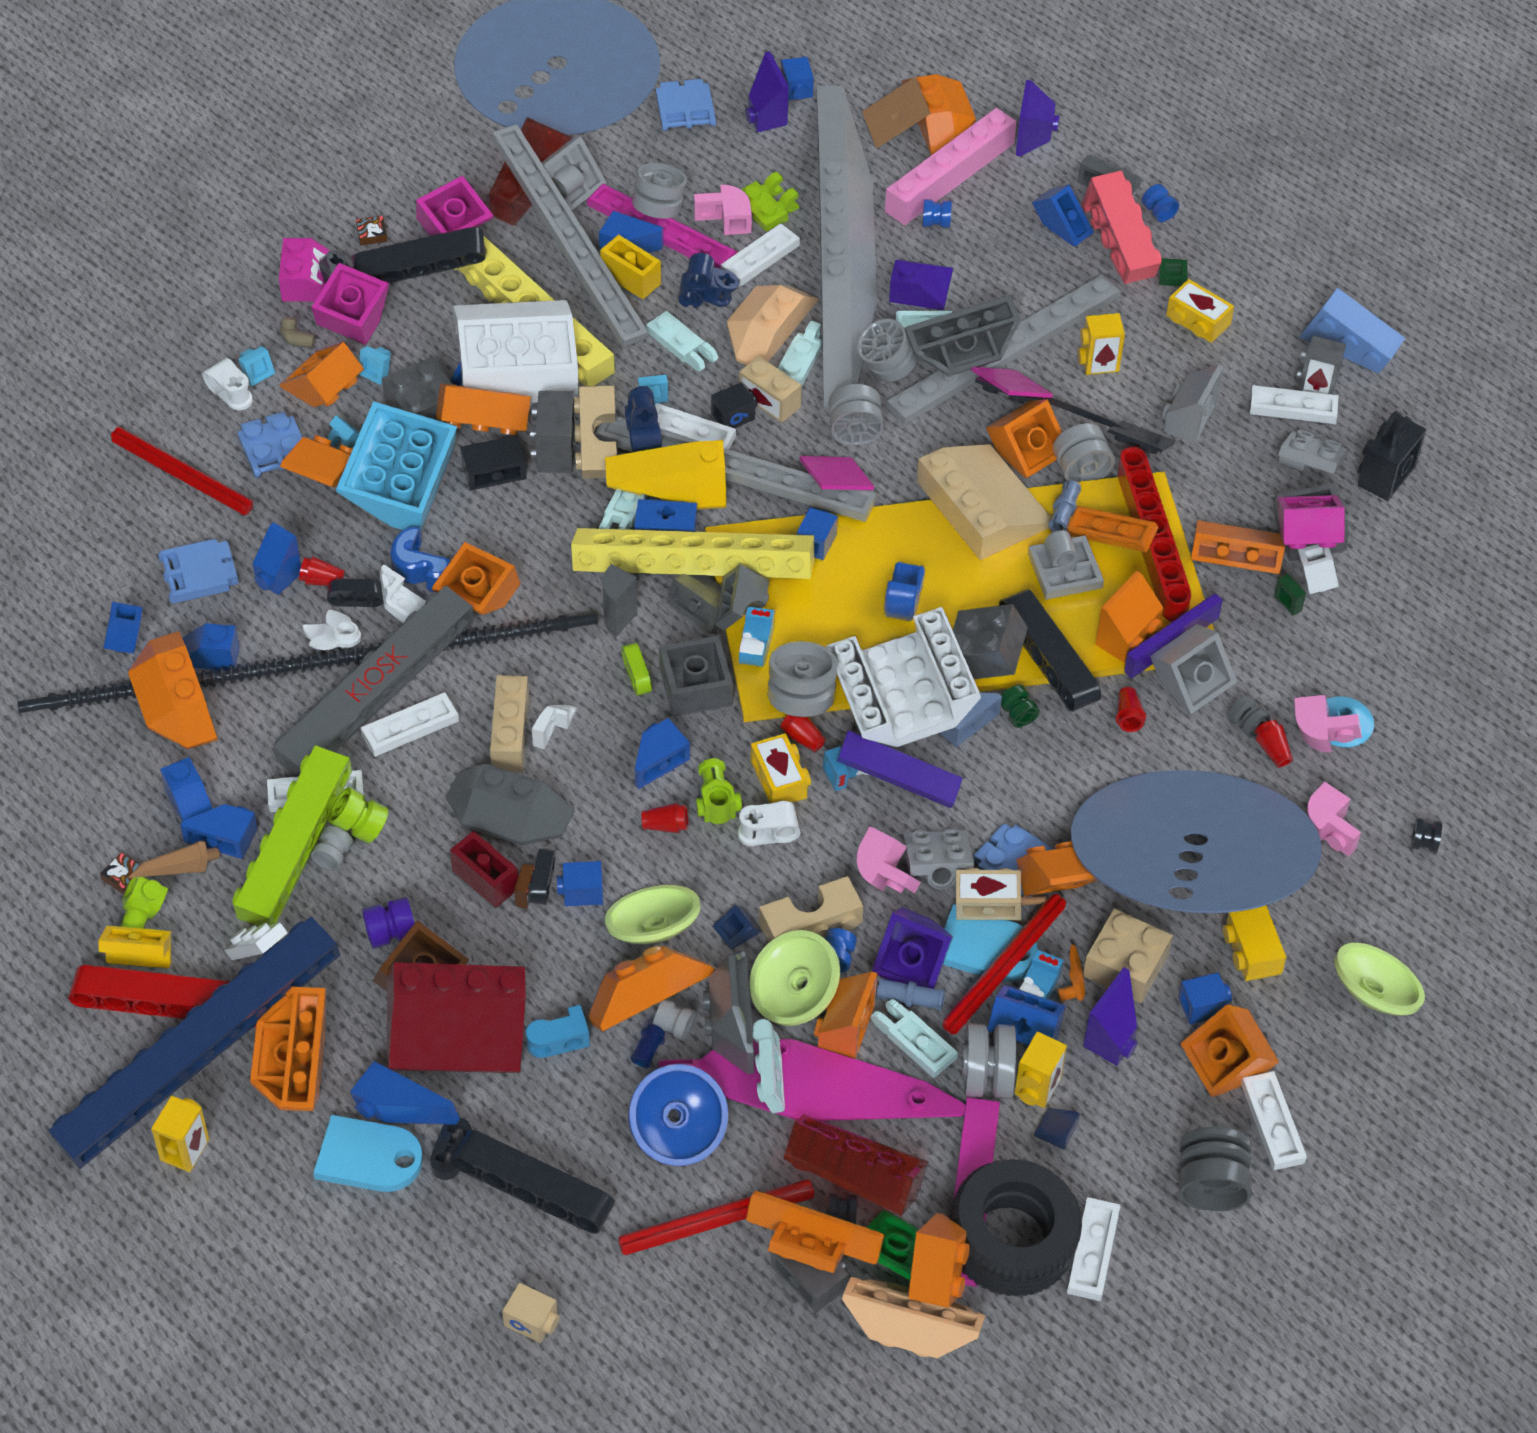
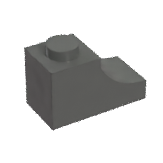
M741 564L726 574L722 579L715 625L725 630L742 618L743 615L746 616L747 607L763 608L769 599V594L767 593L769 580Z

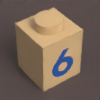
M521 1283L518 1284L502 1311L505 1327L539 1343L542 1342L546 1333L552 1334L560 1318L557 1314L556 1299Z

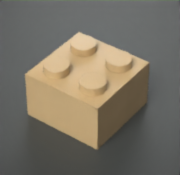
M1113 909L1086 956L1083 977L1108 988L1122 968L1125 967L1130 971L1133 1000L1142 1004L1169 955L1173 935L1117 909Z

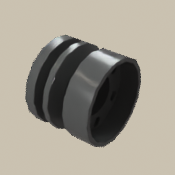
M1218 1126L1201 1127L1183 1135L1179 1143L1181 1153L1179 1163L1182 1168L1179 1174V1195L1181 1200L1188 1206L1198 1210L1231 1211L1247 1204L1252 1196L1251 1174L1249 1171L1251 1166V1143L1249 1138L1240 1131Z

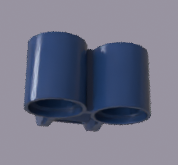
M695 253L689 259L688 271L681 276L678 301L684 307L693 305V308H698L703 302L717 307H726L732 299V291L738 287L739 279L731 271L715 268L714 260L710 255Z
M645 386L636 387L628 393V405H625L626 425L629 431L632 452L661 448V431L653 391Z

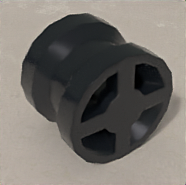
M1416 818L1411 848L1418 850L1424 847L1428 848L1430 852L1437 853L1442 834V822L1434 821L1433 823H1428L1423 818Z
M830 1193L829 1215L856 1224L857 1195L850 1194L848 1197H839L837 1193Z

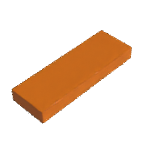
M1077 506L1067 527V532L1073 537L1086 536L1087 540L1146 553L1158 530L1156 522Z

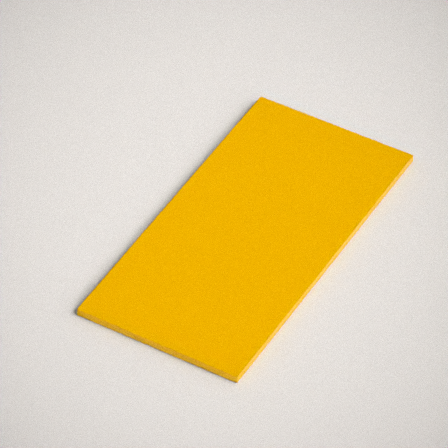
M1165 471L1152 473L1191 589L1192 597L1189 610H1191L1205 599L1193 561L1191 560V554ZM1118 477L1077 482L1081 486V492L1076 501L1077 506L1130 517ZM1063 484L1027 488L1052 518L1054 512L1053 504L1056 498L1060 496ZM924 500L875 506L871 510L866 522L829 512L838 516L837 535L824 560L814 557L815 562L811 579L764 577L769 580L767 592L769 599L762 609L775 610L774 631L764 667L739 663L745 615L725 629L742 718L745 723L784 718L788 715L778 711L770 704L767 696L770 678L769 661L772 652L779 646L789 642L804 641L826 647V645L855 636L860 649L864 650L916 632L914 619L906 621L886 617L884 614L887 585L892 580L895 564L899 561L905 564L923 565L925 567V578L916 615L942 607L952 631L958 611L999 606L1001 599L1025 589H1030L1094 678L1125 674L1124 662L1095 645L1101 607L1136 571L1142 573L1153 592L1154 589L1141 551L1087 540L1104 579L1103 588L1046 600L1029 559L1028 548L1029 546L1044 544L1045 539L1053 533L1049 528L985 559L979 560L933 501ZM806 515L705 527V532L797 535V531ZM714 576L715 582L722 585L724 576ZM1163 616L1161 617V621H1163L1161 630L1172 623ZM1212 623L1206 627L1214 631ZM1023 646L1014 675L974 679L979 692L1008 689L1015 685L1026 687L1049 684ZM1152 664L1144 671L1155 670V667ZM836 675L835 699L833 705L826 712L851 709L839 678Z

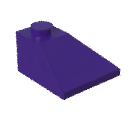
M770 51L765 52L749 93L748 108L745 109L746 119L749 124L753 123L757 133L786 126L788 123L789 86Z
M1026 80L1019 119L1016 156H1022L1050 142L1052 131H1058L1060 115H1055L1056 103L1031 80Z
M896 259L890 280L889 302L944 311L953 268Z
M901 907L891 915L871 972L878 973L877 975L891 981L909 984L912 981L917 982V986L934 989L953 936L934 920Z
M1125 967L1122 968L1089 1013L1083 1047L1118 1066L1123 1057L1129 1059L1138 1044V1041L1135 1040L1137 1021L1130 971Z

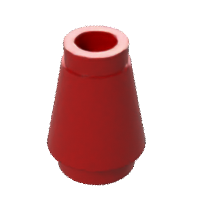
M314 556L312 558L304 557L299 580L304 581L305 585L328 586L332 580L344 579L345 570L339 569Z
M1124 687L1118 692L1116 723L1125 732H1136L1144 726L1146 714L1136 690L1132 687Z
M787 715L781 723L780 728L785 731L784 733H786L788 738L812 750L814 753L821 749L827 741L809 717Z
M1270 720L1256 728L1255 734L1257 737L1255 741L1275 763L1277 768L1286 766L1294 760L1283 725H1279L1276 720Z
M677 802L642 811L643 830L649 829L680 834L681 830H688L687 806L679 805Z

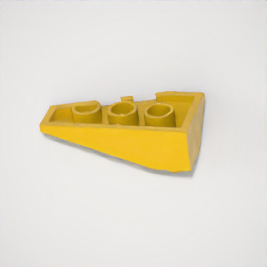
M723 440L689 442L605 457L606 485L608 488L640 496L645 494L660 498V501L697 503V510L726 508Z

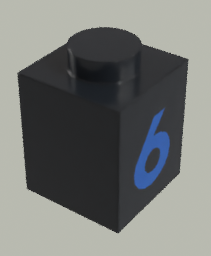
M742 383L711 395V414L719 424L737 428L755 420L757 400L751 391L748 392Z

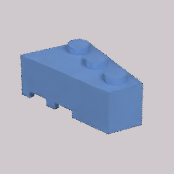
M1339 288L1332 293L1299 336V338L1311 342L1312 336H1317L1344 343L1346 348L1343 358L1377 373H1380L1405 340V337Z

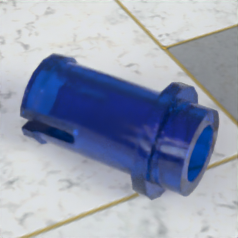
M648 1024L646 1028L641 1030L642 1037L630 1057L631 1062L645 1069L650 1067V1063L659 1045L665 1043V1031L654 1024Z

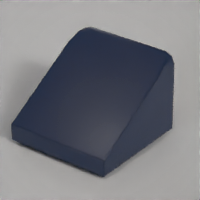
M736 904L712 926L730 949L736 948L762 932L746 910Z
M1048 1108L1034 1136L1065 1150L1078 1125L1080 1113L1071 1110Z

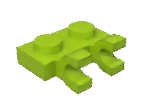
M777 171L768 176L763 185L755 181L741 189L750 200L752 218L765 232L775 228L780 223L787 222L788 213L799 209V205L795 201L799 198V194L793 188L783 193V188L779 185L783 182V177ZM783 193L779 201L773 198V196Z

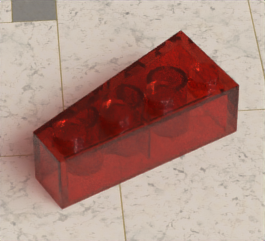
M528 117L521 128V132L541 163L573 138ZM504 162L489 192L490 212L494 218L514 226L532 207V203L507 163Z
M805 1114L794 1122L783 1157L794 1168L809 1171L900 1216L917 1199L929 1161Z

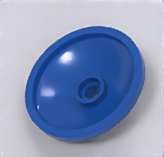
M685 1064L663 1066L646 1075L635 1088L628 1108L629 1128L636 1144L653 1160L670 1166L691 1165L708 1157L722 1141L728 1124L727 1101L718 1083L703 1070ZM672 1109L678 1112V1119L675 1122L670 1121L668 1118V1113Z

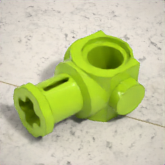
M717 758L704 760L697 768L699 775L703 779V785L700 788L701 798L695 799L697 816H703L704 822L723 824L730 819H735L736 812L742 810L740 793H734L733 786L725 780L724 772L726 767L724 761Z
M145 877L132 878L122 898L123 909L126 913L119 927L143 929L147 919H153L160 910L168 888L160 885L155 880Z

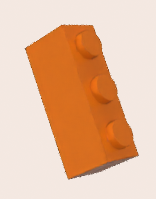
M440 383L435 418L444 421V423L457 426V428H460L461 423L472 424V430L489 432V427L500 428V433L517 435V430L526 431L531 397L525 394Z
M1197 520L1191 560L1280 574L1285 545L1279 533Z

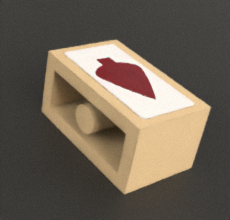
M760 356L739 372V383H742L748 392L751 391L754 394L757 406L781 423L801 407L802 385Z
M976 868L956 870V920H1021V870H1011L1008 868L998 870H979Z

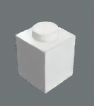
M1316 544L1298 549L1309 594L1339 587L1329 548L1319 547Z

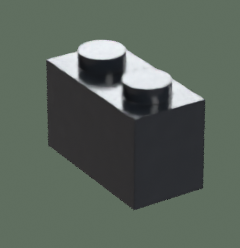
M517 435L460 447L462 467L470 491L527 479L526 462Z

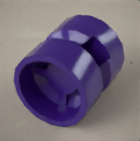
M407 897L389 901L386 908L380 904L362 908L363 919L372 949L389 945L392 938H396L401 942L415 924Z

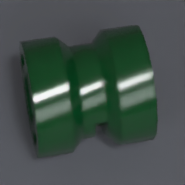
M1023 685L1012 686L1001 694V707L1005 712H1009V719L1014 727L1021 728L1031 724L1039 716V708L1034 701L1029 700L1030 695Z

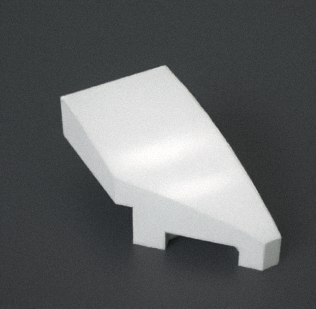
M383 565L380 570V581L384 608L404 623L406 618L412 612L420 610L426 601L403 586L404 577Z
M571 705L547 706L532 728L533 746L545 749L555 726L568 729L577 707Z

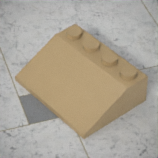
M990 444L943 447L918 459L916 482L979 560L985 559L1049 528L1048 525L1051 520L1049 514Z

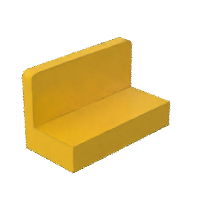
M106 926L98 940L99 952L106 953V962L110 964L169 968L172 963L171 931Z

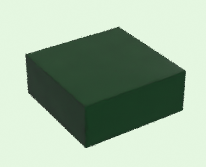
M1161 258L1159 285L1181 287L1188 280V260Z
M1286 574L1278 578L1274 597L1294 616L1302 611L1306 592Z

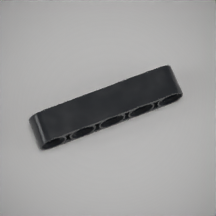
M476 227L464 228L358 252L352 256V266L355 270L387 283H393L478 264L486 259L483 230Z
M1025 589L999 601V606L1013 604L1028 627L1023 647L1070 711H1076L1101 700V690L1096 679L1030 589Z
M476 1130L467 1131L451 1158V1163L461 1172L592 1234L600 1232L615 1205V1200L603 1190Z

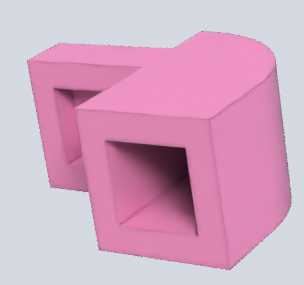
M720 185V193L694 194L695 221L722 219L724 235L751 233L752 213L750 200L741 189L730 185Z
M1326 695L1294 698L1295 716L1303 740L1312 748L1321 752H1332L1331 741L1347 743L1354 739L1362 738L1358 714L1329 717Z
M1324 782L1310 797L1306 815L1315 825L1321 841L1323 839L1326 840L1331 848L1350 856L1356 850L1361 834L1359 830L1343 820L1348 810L1350 798L1327 782Z
M869 826L857 852V866L862 877L881 891L888 886L901 894L904 888L915 893L921 883L909 874L896 868L907 846Z

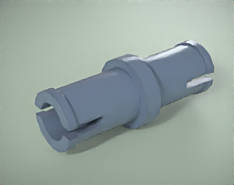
M1069 480V484L1065 481L1060 496L1054 501V512L1048 525L1052 532L1067 531L1069 520L1077 508L1076 501L1081 492V486L1076 481Z
M881 978L877 990V999H894L905 1003V1007L912 1008L913 1005L942 1011L945 990L917 986V982L912 981L909 984Z

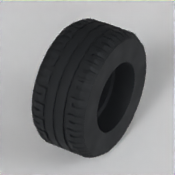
M1021 1159L996 1160L993 1163L985 1164V1166L982 1165L978 1170L976 1169L972 1174H969L955 1195L948 1217L967 1231L965 1243L969 1244L970 1248L967 1262L965 1265L962 1264L964 1275H967L970 1280H974V1283L982 1288H987L991 1292L1001 1295L1005 1294L1006 1296L1032 1295L1036 1292H1042L1043 1289H1048L1050 1285H1054L1057 1280H1060L1069 1268L1082 1232V1215H1080L1079 1203L1069 1186H1066L1064 1180H1061V1177L1055 1175L1054 1172L1044 1166ZM999 1208L1021 1210L1036 1220L1043 1231L1045 1239L1029 1247L1010 1246L993 1236L988 1230L983 1216L986 1212L988 1213Z

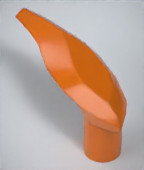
M1073 944L1070 947L1071 969L1069 977L1071 986L1057 989L1060 1002L1073 998L1082 1001L1085 997L1081 962L1077 949Z

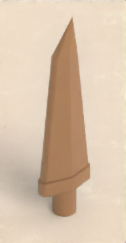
M197 841L192 845L141 863L128 878L194 872L202 873L206 871L208 861L219 859L220 852L216 847L207 849L205 841Z

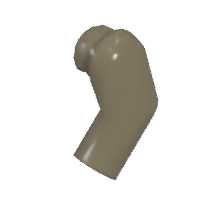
M286 316L282 318L280 332L287 343L308 348L314 347L316 341L315 334L300 332L296 327L297 320L294 317Z

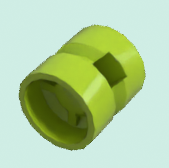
M347 787L336 799L330 811L328 821L344 831L351 829L352 836L370 844L382 830L389 810L374 800L366 802L364 794L351 787Z

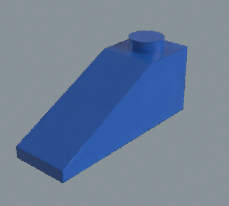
M375 1061L350 1090L356 1103L355 1109L368 1119H371L373 1116L384 1123L456 1125L460 1120L452 1101Z

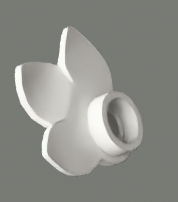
M334 610L327 611L326 623L303 625L304 634L311 640L309 646L315 649L351 648L361 641V632L358 626L351 621L349 616Z

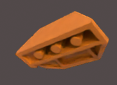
M938 74L916 77L931 113L918 122L930 155L936 153L976 122V117L962 83ZM912 78L902 80V85L911 80Z
M177 631L149 640L128 671L147 728L168 740L180 744L185 749L217 741L218 738L204 695L180 632Z
M651 947L643 952V956L633 961L621 962L615 966V970L605 974L599 984L588 1015L589 1022L603 1032L711 976L715 969L701 959L668 947Z
M292 987L285 993L286 996L275 1003L257 1021L250 1084L279 1110L314 1111L320 1094L325 1045L326 988Z

